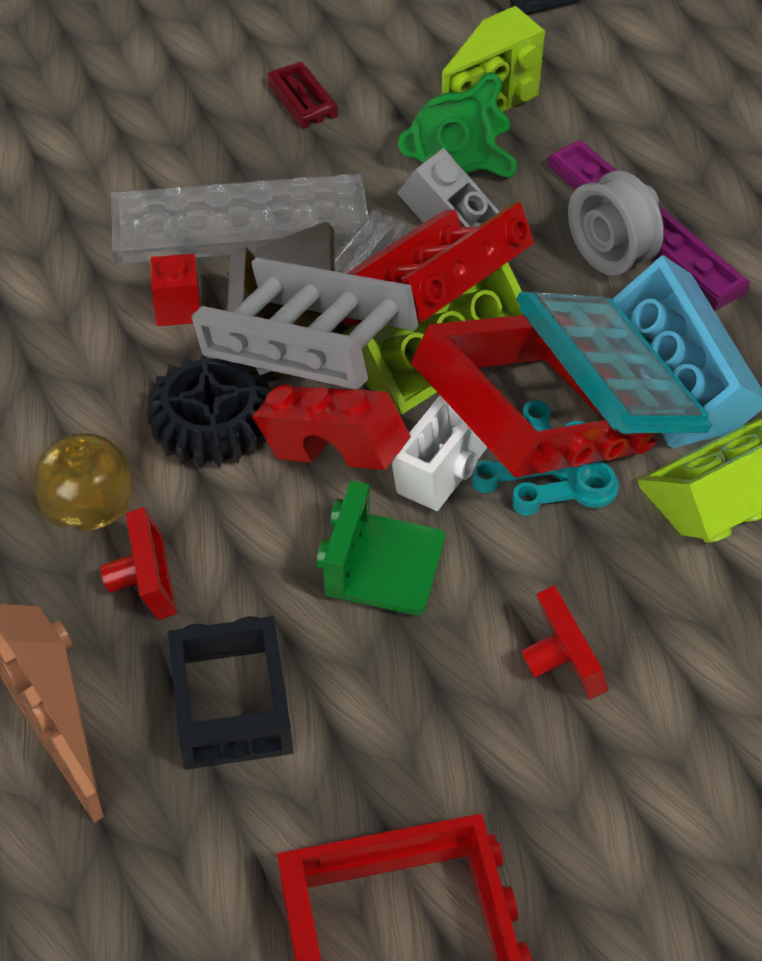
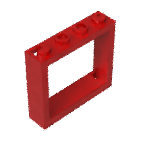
M524 315L429 324L412 358L411 364L515 478L537 473L543 474L548 471L568 467H579L584 464L604 460L610 461L615 458L635 454H644L657 442L654 438L658 433H620L619 430H613ZM554 317L561 327H574L568 318ZM574 342L582 353H595L588 343ZM545 360L603 420L536 431L478 368ZM595 368L603 379L617 380L608 368ZM616 395L625 407H639L630 395Z
M482 813L277 853L279 877L295 961H322L308 888L467 857L494 961H532L527 942L517 943L512 922L518 921L515 895L511 886L502 887L497 868L503 867L500 842L497 843L495 834L488 835Z

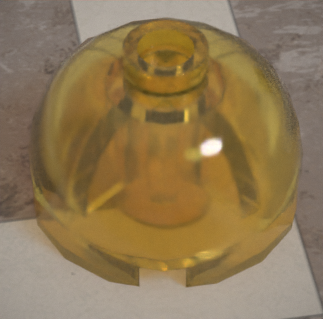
M73 433L59 438L44 451L36 464L34 488L42 514L54 525L63 528L62 523L77 525L79 531H91L111 524L125 513L129 507L127 500L131 493H134V480L123 451L112 441L94 433Z

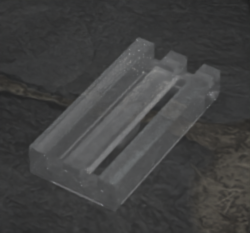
M373 209L335 254V272L347 273L409 233L410 231L406 223L400 220L395 223L393 217L388 215L382 218L380 212Z

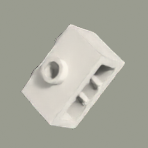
M441 396L437 398L409 432L411 438L392 461L396 493L435 511L441 508L462 479L467 480L476 468L477 460L487 449L486 445Z

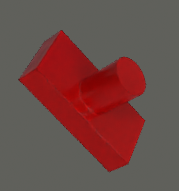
M145 507L125 513L132 554L100 566L101 577L107 591L112 594L138 584L140 597L158 621L178 614L161 530Z
M553 585L537 593L536 596L543 616L553 634L520 650L534 679L569 662L589 700L609 691L602 667L556 586Z

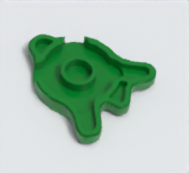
M487 73L481 77L475 86L467 91L449 92L432 98L418 112L411 127L400 134L398 138L400 152L406 157L416 158L424 163L444 148L466 174L476 170H487L503 178L512 177L517 170V161L512 155L499 147L495 141L497 135L507 132L511 125L509 118L497 106V98L502 88L500 77L495 73Z

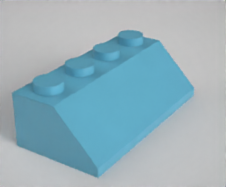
M662 255L612 299L709 414L707 420L712 424V427L708 433H662L668 446L676 448L725 435L743 426L762 411V388L691 273ZM600 320V322H601L603 328H607V327L604 325V323ZM613 344L618 354H628L621 344ZM629 369L638 380H650L642 369ZM651 395L660 407H672L663 395Z

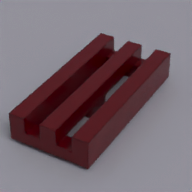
M302 61L267 73L268 85L302 129L309 127V120L313 119L316 124L324 122V115H328L330 119L338 117V106ZM293 74L297 75L319 105L316 106L307 95L306 89L292 76Z

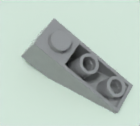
M444 148L415 169L397 192L423 223L443 210L456 209L462 228L480 226L500 212Z

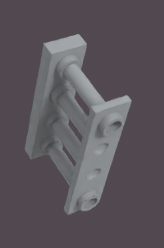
M257 257L251 263L258 288L232 312L202 306L191 316L201 352L204 356L355 390L359 389L368 380L362 349L385 325L412 331L419 326L411 285ZM269 302L284 305L270 319L254 317ZM306 310L322 313L309 327L293 325ZM345 317L362 321L348 336L331 332Z

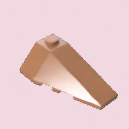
M0 604V678L95 823L103 818L104 815L74 675L67 654V650L73 647L70 636L59 620L50 623L39 606Z

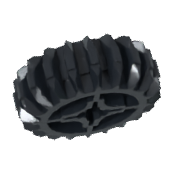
M201 355L200 359L196 361H191L184 356L181 367L168 365L166 376H157L154 389L149 390L146 414L148 424L151 425L152 436L156 440V444H162V449L165 450L167 456L177 454L181 464L186 463L192 458L195 459V463H197L200 469L206 461H214L219 469L223 459L231 458L239 463L242 451L255 454L257 443L266 442L252 416L266 401V396L271 392V389L266 380V375H259L256 367L244 366V364L217 358L208 359L204 355ZM209 405L213 406V414L209 413Z

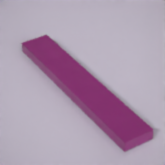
M581 139L550 154L548 158V167L575 190L586 183H598L605 174L617 171ZM658 205L663 220L664 234L662 246L657 255L653 257L655 260L663 255L691 273L714 311L748 292L750 281Z

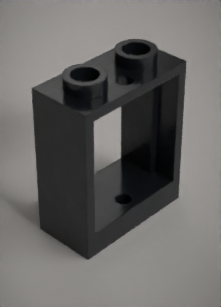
M247 616L234 622L213 625L191 624L183 629L168 631L179 744L185 770L293 754L291 725L274 616L263 618ZM265 652L273 704L272 711L197 722L192 721L186 663Z

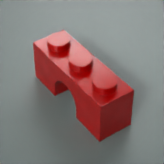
M279 385L269 392L266 396V401L252 416L276 458L279 460L312 463L328 442H330L341 453L348 467L386 470L411 438L387 391Z

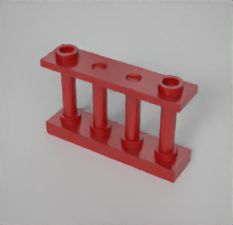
M514 202L480 226L462 228L456 209L443 210L346 274L411 285L418 322H423L534 244V240L521 202ZM346 317L343 319L345 325H358L362 322L361 320Z

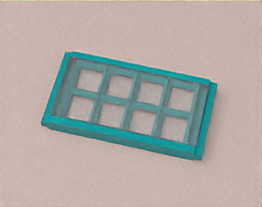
M539 292L519 293L516 299L520 303L519 310L613 430H619L620 433L709 432L712 424L707 420L709 414L611 298Z

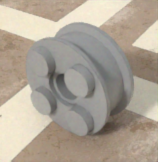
M612 171L605 174L598 183H586L573 192L568 205L570 231L578 250L592 267L603 274L616 276L628 271L634 263L646 262L657 255L662 246L664 229L656 191L628 172Z

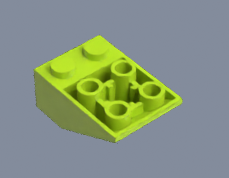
M516 6L484 19L443 70L442 94L467 91L475 86L483 75L495 73L502 80V88L497 98V106L502 112L538 96L545 30Z

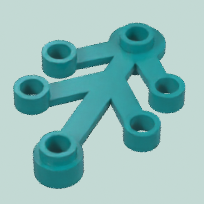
M532 400L524 405L522 416L536 431L552 429L550 424L551 408L547 403L541 400ZM532 414H539V415H541L542 417H540V418H535V417H532L531 415H532ZM571 421L565 426L583 424L585 422ZM482 460L477 462L471 476L473 488L481 493L494 492L502 481L553 475L562 480L538 486L531 482L518 484L513 490L512 507L517 513L525 516L537 513L541 508V504L572 499L591 508L605 507L616 499L619 491V481L613 469L602 462L515 478L501 462L495 463L490 460ZM488 474L493 478L483 479L480 475ZM529 496L534 500L524 501L520 497Z

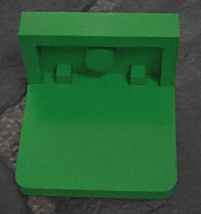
M350 480L344 499L336 498L333 505L330 527L334 528L331 539L323 538L318 550L316 566L323 569L324 596L411 615L423 614L427 608L444 548L445 533L438 528L370 514V484Z

